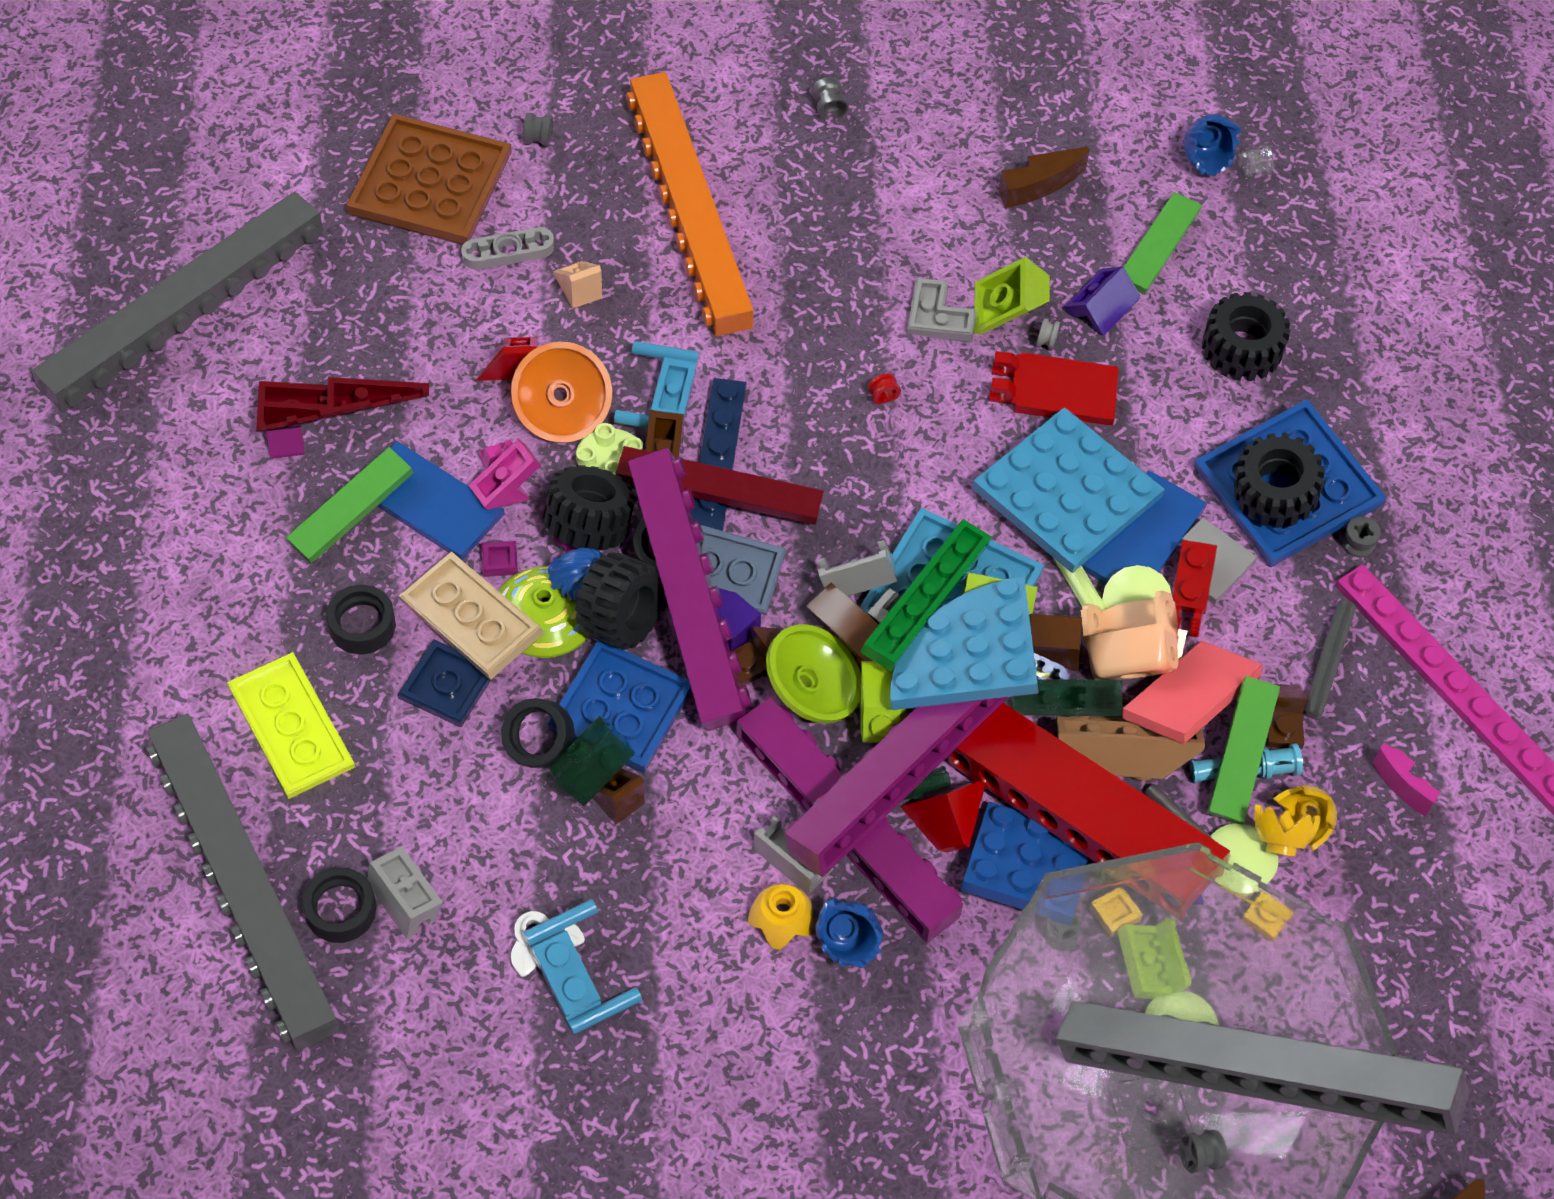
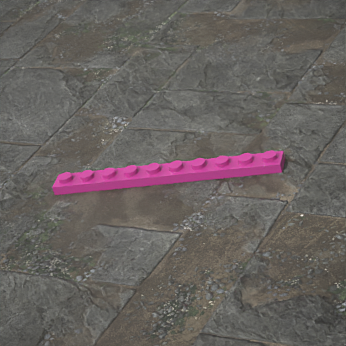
M1363 564L1337 580L1335 586L1340 592L1356 605L1359 612L1554 815V762Z

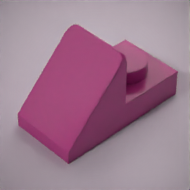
M517 439L471 482L469 487L488 510L528 500L529 496L520 485L540 468L541 464L526 444Z

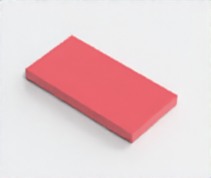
M1201 641L1179 660L1177 669L1162 674L1123 708V719L1185 744L1239 695L1242 680L1245 676L1257 679L1262 675L1263 664Z

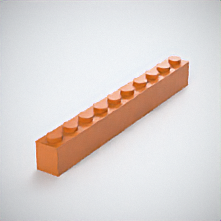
M662 72L631 78L630 92L626 93L629 111L635 110L636 112L634 123L637 133H643L644 138H642L644 154L646 157H652L653 161L650 162L653 179L660 180L661 183L659 185L662 204L668 203L670 209H667V216L670 227H676L678 233H676V243L679 252L685 251L687 257L684 258L687 275L688 277L694 276L696 282L693 283L694 295L697 302L703 301L702 316L705 326H712L715 337L753 329V307L667 73Z

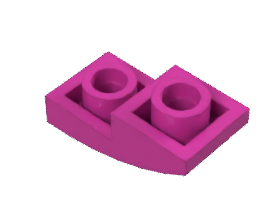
M1383 743L1373 761L1375 768L1395 794L1415 811L1426 817L1440 791L1433 788L1425 779L1417 778L1410 774L1415 761L1408 758L1400 749L1392 748Z

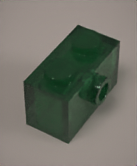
M599 715L549 769L558 785L585 807L634 756L635 752L626 738Z

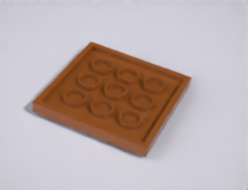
M393 113L346 205L347 213L464 244L472 238L512 153L511 144Z

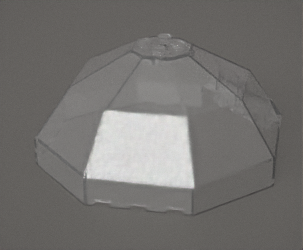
M1198 842L1046 873L1028 905L1025 906L1000 950L997 951L985 970L981 988L958 1024V1030L976 1093L992 1101L990 1107L982 1109L1001 1180L1031 1199H1344L1384 1122L1067 1063L1056 1037L1072 1001L1083 1003L1096 1002L1103 1006L1124 1010L1130 1008L1146 1014L1170 1015L1186 1021L1198 1023L1205 1021L1215 1026L1232 1029L1245 1028L1255 1033L1273 1036L1285 1035L1301 1041L1325 1042L1336 1047L1353 1050L1366 1049L1376 1054L1399 1056L1351 927L1338 919L1332 921L1312 910L1313 905L1286 890L1284 893H1281L1261 881L1262 877L1234 862L1231 865L1211 854V849ZM1147 1099H1152L1154 1105L1161 1104L1162 1109L1158 1111L1157 1116H1151L1150 1113L1144 1111L1143 1108L1146 1106ZM1207 1129H1217L1221 1133L1226 1145L1227 1159L1225 1166L1222 1169L1216 1170L1204 1167L1201 1172L1189 1173L1183 1166L1180 1158L1179 1141L1181 1135L1188 1132H1195L1197 1135H1201Z

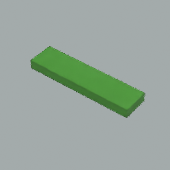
M1176 192L1172 194L1124 266L1139 293L1146 295L1200 213L1201 204Z
M388 447L286 537L288 542L312 563L414 474L412 468Z
M1249 676L1243 678L1207 814L1235 823L1243 824L1245 822L1281 686Z

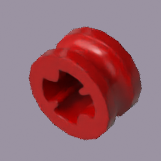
M881 374L869 382L868 390L872 394L875 404L879 405L896 400L901 394V388L896 384L897 380L893 374Z

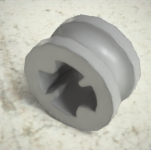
M1044 318L1037 340L1038 347L1047 345L1049 350H1053L1060 322L1056 321V323L1052 324L1049 322V319Z

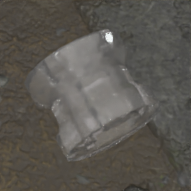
M1267 144L1259 145L1253 150L1249 147L1240 149L1238 162L1245 179H1251L1256 174H1261L1262 176L1272 174L1274 167L1273 155Z

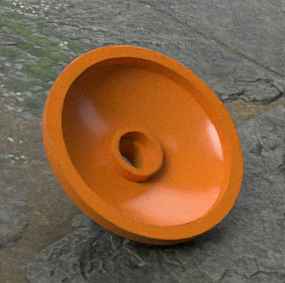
M551 342L532 350L520 362L511 383V400L518 419L532 434L550 442L569 443L588 436L595 431L596 426L602 424L605 420L612 402V384L606 367L593 352L571 342ZM557 389L564 390L566 399L558 401L554 397V391Z

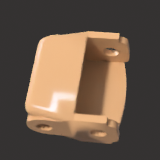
M1157 591L1153 599L1126 602L1103 611L1100 610L1099 606L1093 604L1083 605L1082 610H1080L1083 637L1089 653L1091 672L1097 682L1106 680L1121 681L1165 674L1177 669L1179 662L1177 649L1178 622L1176 605L1170 593Z

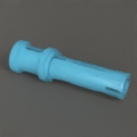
M1294 743L1290 744L1289 748L1274 750L1264 747L1257 775L1260 778H1264V780L1271 779L1272 775L1292 773L1294 776L1301 775L1303 761L1299 745ZM1221 758L1190 760L1189 769L1192 782L1216 780Z

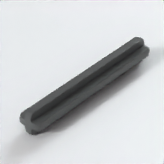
M1345 599L1338 601L1308 693V702L1303 711L1305 716L1315 720H1319L1324 712L1356 610V605Z

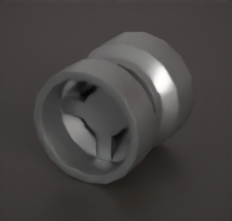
M825 77L813 85L812 95L817 103L818 113L823 120L829 119L827 112L835 111L837 118L843 117L848 112L849 105L846 97L843 95V88L839 79Z

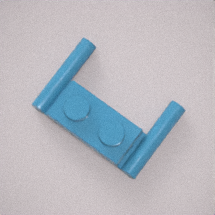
M634 341L632 354L664 359L651 410L684 414L685 420L696 375L699 352ZM616 410L614 423L648 429L649 415Z
M592 899L523 932L524 938L530 946L573 1035L642 1001L641 994L635 987L601 1004V998L567 930H564L598 913Z

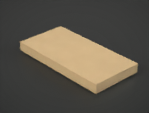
M452 551L399 595L401 601L490 680L543 635V631L537 623Z

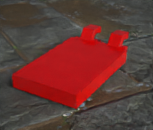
M996 351L991 375L1013 377V382L1010 379L992 378L988 401L1014 404V413L1050 418L1065 407L1082 422L1113 426L1119 367L1021 352V355L1016 354L1015 356L1010 352Z

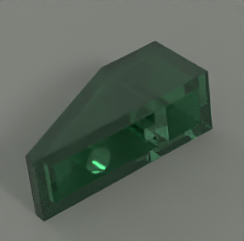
M1037 679L1038 694L1013 696V709L1022 715H1123V680Z

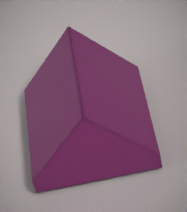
M302 425L274 428L266 431L271 459L305 455Z

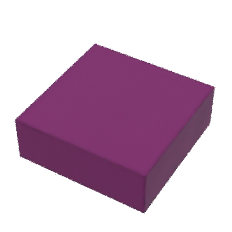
M516 541L481 543L483 577L507 576L518 573Z

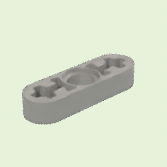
M537 227L470 239L461 248L462 261L466 267L478 270L545 258L554 251V236L550 230ZM535 240H542L544 245L538 246ZM524 241L527 247L525 250L522 247V242ZM505 245H512L517 250L511 254H505L500 251V248ZM493 247L494 255H491L489 248ZM478 251L480 257H474L472 252Z

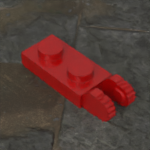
M1183 540L1172 597L1176 605L1178 629L1181 622V610L1194 612L1190 624V636L1199 637L1202 616L1206 614L1217 545Z

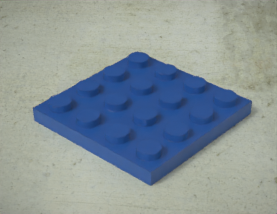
M1308 399L1196 459L1194 464L1195 469L1270 567L1279 564L1347 526L1351 519L1365 516L1385 504L1387 498ZM1275 433L1276 437H1282V433L1290 434L1289 438L1295 440L1297 436L1304 439L1303 444L1305 446L1311 444L1315 448L1314 455L1320 454L1322 458L1321 466H1324L1325 470L1320 498L1315 510L1310 511L1309 517L1304 521L1298 518L1296 525L1290 526L1286 522L1283 524V528H1275V523L1270 522L1268 526L1261 525V519L1259 518L1253 521L1248 517V510L1242 512L1239 508L1240 500H1235L1234 482L1240 454L1243 455L1244 448L1248 444L1253 446L1254 439L1261 437L1265 440L1267 434ZM1270 473L1262 477L1265 482L1275 487L1285 488L1296 484L1290 477L1281 473Z

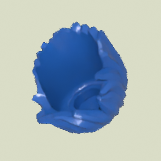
M1209 114L1196 119L1195 123L1191 124V127L1186 132L1183 140L1184 151L1190 164L1194 165L1201 175L1207 173L1210 176H1216L1220 171L1224 172L1226 167L1232 166L1236 154V146L1240 144L1237 135L1241 134V127L1217 114Z
M582 547L568 553H563L559 558L554 557L551 565L548 567L549 580L552 582L551 588L553 590L561 588L563 598L568 595L571 601H577L578 590L581 588L584 576L588 574L589 568L594 563L596 564L598 559L603 556V553L596 549Z
M837 898L825 901L818 916V921L815 924V934L822 941L821 948L823 952L834 962H839V967L850 965L864 968L870 960L875 959L876 954L882 952L879 945L884 934L878 917L874 914L872 908H868L865 904L856 901L847 902L845 900L839 902Z

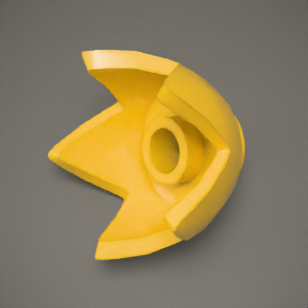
M1301 785L1287 789L1273 798L1285 810L1290 811L1295 824L1305 814H1310L1312 819L1314 816H1321L1319 829L1309 844L1311 851L1320 847L1332 834L1337 823V809L1333 799L1327 792L1318 787Z
M1255 804V827L1260 841L1267 842V852L1296 857L1297 848L1305 849L1319 829L1321 816H1314L1312 819L1310 814H1305L1295 824L1289 810H1285L1277 818L1273 808L1267 807L1263 813L1262 806Z
M784 883L768 886L758 894L750 909L748 916L749 926L761 928L770 946L773 949L780 950L795 935L805 937L812 935L814 931L812 902L806 893L796 886ZM779 904H786L790 909L782 912L776 907Z

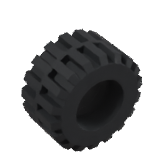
M1244 292L1242 296L1238 293H1233L1229 299L1223 297L1219 300L1218 304L1213 306L1203 334L1202 349H1205L1203 355L1206 360L1212 358L1210 366L1214 370L1221 367L1220 374L1225 377L1229 373L1235 374L1233 380L1241 381L1242 376H1247V381H1255L1257 374L1263 379L1267 377L1269 371L1273 373L1277 369L1278 364L1282 360L1291 330L1289 329V319L1284 318L1285 311L1282 308L1277 309V303L1272 299L1267 301L1264 299L1265 296L1260 294L1257 297L1252 296L1251 292ZM1234 332H1247L1254 335L1258 340L1244 339Z
M1275 433L1267 434L1265 440L1261 437L1254 439L1253 446L1248 444L1244 448L1243 455L1240 454L1234 482L1235 500H1240L1239 508L1242 512L1249 511L1248 517L1253 521L1256 518L1261 519V525L1268 526L1269 522L1275 523V528H1283V524L1286 522L1290 526L1296 525L1298 518L1304 521L1309 517L1310 511H1314L1317 506L1325 474L1324 466H1321L1322 458L1320 454L1314 455L1315 448L1311 444L1305 446L1303 444L1304 439L1298 436L1294 440L1289 438L1290 434L1282 433V437H1276ZM1270 473H1281L1290 477L1296 484L1285 488L1275 487L1265 482L1262 477Z
M577 465V467H566L564 471L559 470L550 481L543 511L544 526L549 529V533L553 537H558L559 541L564 544L568 543L574 548L583 547L599 549L601 551L608 550L609 547L615 548L626 539L634 510L636 496L635 492L632 491L631 485L624 482L622 477L612 474L613 472L599 469V467Z
M610 552L607 556L603 555L600 557L597 563H594L589 568V572L584 576L581 588L578 590L575 611L577 612V624H580L579 629L590 637L622 650H627L629 647L634 648L639 642H643L647 634L654 628L664 602V588L658 569L655 566L619 552Z

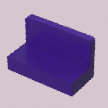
M1123 266L1102 268L1064 308L1072 317L1088 316L1096 332L1100 335H1105L1140 299V294Z

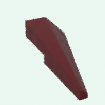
M328 377L327 385L259 381L256 432L429 396V383Z

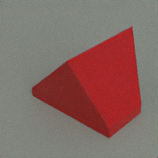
M537 336L504 338L502 349L475 381L512 380L523 358L538 347Z
M979 780L956 786L900 807L939 851L947 853L968 848L986 783Z

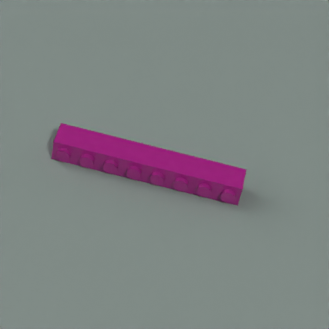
M665 448L629 460L628 463L701 724L708 731L736 723L738 719L748 713L747 707L751 706L752 702L746 685L740 686L737 673L742 672V667L736 651L732 653L730 651L728 640L733 639L727 619H721L718 607L723 606L720 591L717 585L713 587L711 585L709 574L714 573L708 553L703 554L699 542L705 541L699 521L693 522L690 510L695 509V503L689 488L684 490L681 478L686 477L684 465L680 457L675 458L670 450Z
M771 697L737 720L736 736L805 812L813 806L819 796L825 795L843 775L837 761L830 755L825 756L817 747L816 740L807 730L802 731L794 722L791 712L784 705L779 706ZM887 816L846 855L926 944L960 918L963 903L959 892L952 885L948 884L946 886L937 876V871L928 859H921L913 850L908 837L902 832L897 833L888 823Z
M1008 697L913 708L911 713L900 724L893 726L889 730L887 736L880 743L865 753L860 762L850 771L845 772L825 795L819 796L813 806L800 819H796L790 824L785 832L790 856L821 877H824Z

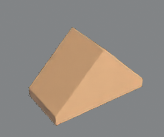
M580 261L553 271L572 309L602 298L600 265Z

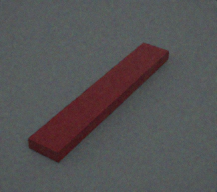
M624 446L615 475L622 477L624 482L634 484L628 461L653 452ZM681 459L686 472V477L681 478L684 490L689 488L694 498L814 525L817 523L824 490Z

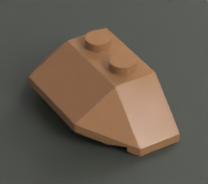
M1101 715L1056 716L1058 739L1115 776L1133 777L1141 781H1148L1152 778L1164 779L1205 748L1202 729L1185 744H1182L1123 719V717Z

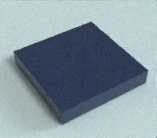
M434 639L398 693V699L458 727H462L491 680L456 649Z

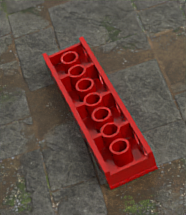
M1002 703L948 756V763L974 781L981 780L986 783L985 788L1181 920L1186 915V910L1218 874L1222 875L1226 870L1227 859L1230 854L1229 849L1005 703ZM958 754H962L968 760L969 764L961 760ZM985 771L989 772L997 780L998 784L993 782ZM1015 791L1020 793L1026 799L1027 803L1020 800L1015 794ZM1043 810L1050 813L1057 823L1051 821ZM1073 830L1081 834L1087 843L1081 841L1074 834ZM1103 850L1111 854L1117 863L1107 858ZM1133 870L1141 874L1147 883L1138 879ZM1164 891L1171 894L1177 900L1178 904L1172 902L1165 895Z

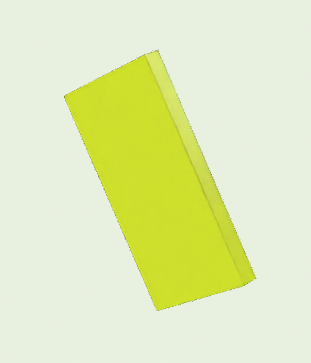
M293 652L227 682L232 695L288 799L355 768L354 761Z

